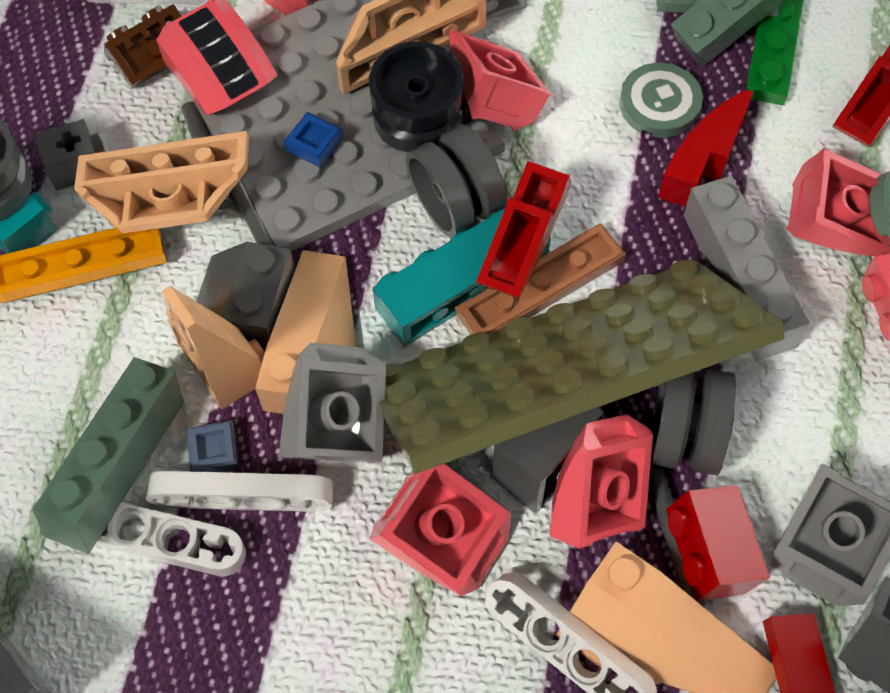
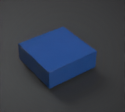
M306 112L285 139L284 147L286 151L321 168L344 138L343 129Z

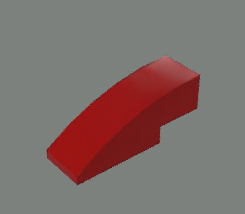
M890 45L884 54L878 57L833 124V128L869 148L890 122Z
M745 89L723 102L706 115L687 135L674 153L663 175L658 198L686 207L691 188L700 186L703 176L715 180L721 179L745 119L753 95L752 91Z
M527 161L513 198L509 197L476 280L477 284L520 299L571 187L570 175Z

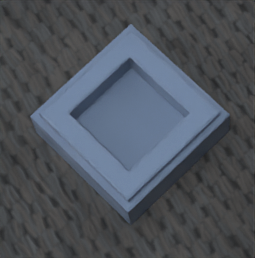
M233 421L186 428L190 472H225L240 469Z

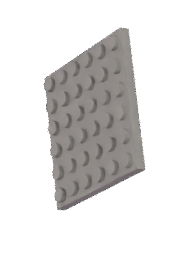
M321 0L251 30V33L275 69L277 76L269 84L225 109L205 115L187 92L191 101L195 103L211 136L247 131L249 136L248 169L241 178L275 247L294 251L416 193L407 172L405 160L407 152L398 151L385 143L375 130L369 83L344 95L339 88L336 61L352 18L363 5L374 0ZM465 106L463 125L469 126L480 136L493 157L503 153L505 142L493 124L481 118L473 120ZM306 112L343 129L344 138L321 168L286 151L284 147L285 139Z

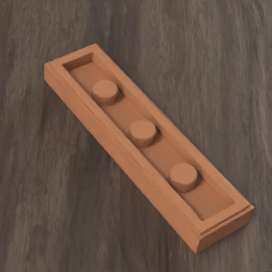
M599 223L540 257L520 299L487 288L474 298H470L456 306V316L470 335L474 333L491 334L504 328L511 320L534 316L623 263L626 253L604 226Z

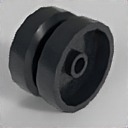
M423 41L407 42L386 50L373 63L368 79L374 127L385 143L402 152H409L426 142H432L438 146L441 134L458 125H463L465 119L462 66L451 52L437 44Z

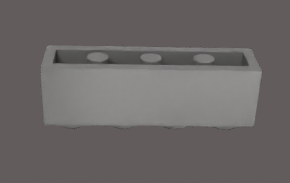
M732 175L691 188L683 216L710 270L783 322L785 339L753 350L752 353L756 361L798 348L810 322Z

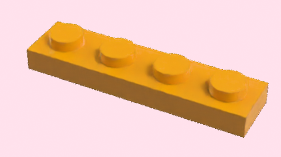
M111 228L0 255V304L167 263L160 228L123 234L116 228Z

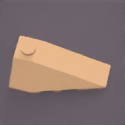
M302 251L266 346L255 388L263 411L284 414L287 393L297 358L310 343L357 347L345 256Z
M169 286L162 290L163 301L167 308L165 310L168 316L167 321L175 340L221 410L255 390L265 354L257 340L254 338L248 342L238 327L174 287Z
M615 542L570 611L647 672L654 683L658 685L663 683L691 693H767L776 679L771 662L662 572L618 542ZM559 629V631H558L557 634H556V637H558L559 639H560V629ZM586 649L579 650L580 654L601 667L599 657L594 652Z

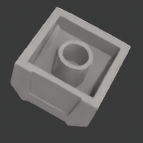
M310 343L299 354L291 377L283 415L279 458L382 462L384 415L379 402L385 399V363L359 347Z
M820 464L773 552L782 575L836 606L864 604L890 559V501L843 477L836 470Z

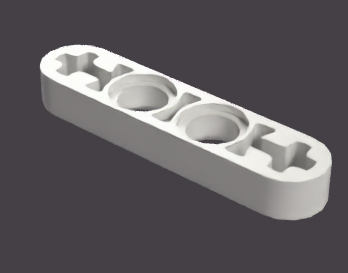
M158 471L149 475L146 501L150 504L166 508L320 512L332 507L334 482L331 479L318 475Z
M122 502L108 523L107 531L106 529L103 531L95 546L216 576H229L236 573L242 567L246 558V550L241 538L235 531L229 528ZM132 518L142 520L144 522V531L139 538L133 541L120 539L119 531L124 522ZM177 529L187 531L190 535V541L185 549L179 552H169L165 549L164 542L170 532ZM201 535H204L203 541L208 547L221 549L224 542H228L231 550L234 552L233 556L225 555L221 562H217L213 552L200 548Z
M515 572L505 573L487 587L485 604L492 616L587 693H626V689L629 686L635 688L638 693H657L656 685L647 672L525 576ZM508 589L516 594L513 598L514 604L512 606L505 601ZM532 605L536 608V611L532 613L527 619H525L523 616L529 611L528 608ZM547 617L556 622L560 629L559 640H550L541 633L539 628L540 618ZM586 649L594 652L601 662V670L599 672L586 670L579 661V650ZM614 670L617 675L608 685L604 680Z

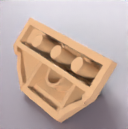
M374 0L363 5L352 18L336 61L341 92L344 95L369 83L368 76L373 63L386 50L401 43L423 41L445 47L450 44L449 31L451 30L470 35L485 28L486 0Z
M247 131L81 155L78 157L74 190L122 234L207 222L248 169L249 136Z

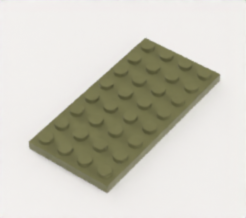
M682 260L672 264L668 270L654 275L643 274L636 276L628 284L614 289L596 290L588 298L572 304H556L550 307L546 313L529 319L517 318L511 320L504 328L491 334L474 333L465 337L461 343L447 348L426 350L419 358L402 364H386L385 399L379 403L386 423L414 474L783 340L785 339L783 322L697 260Z

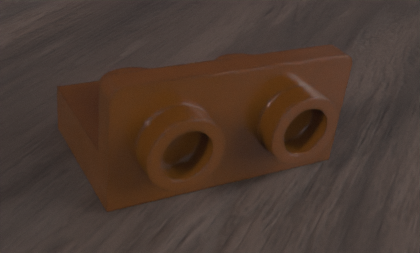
M174 4L165 9L157 6L141 17V23L130 29L127 26L119 27L107 36V42L104 43V55L108 61L112 60L131 89L169 68L163 61L157 38L167 21L172 22L182 17Z

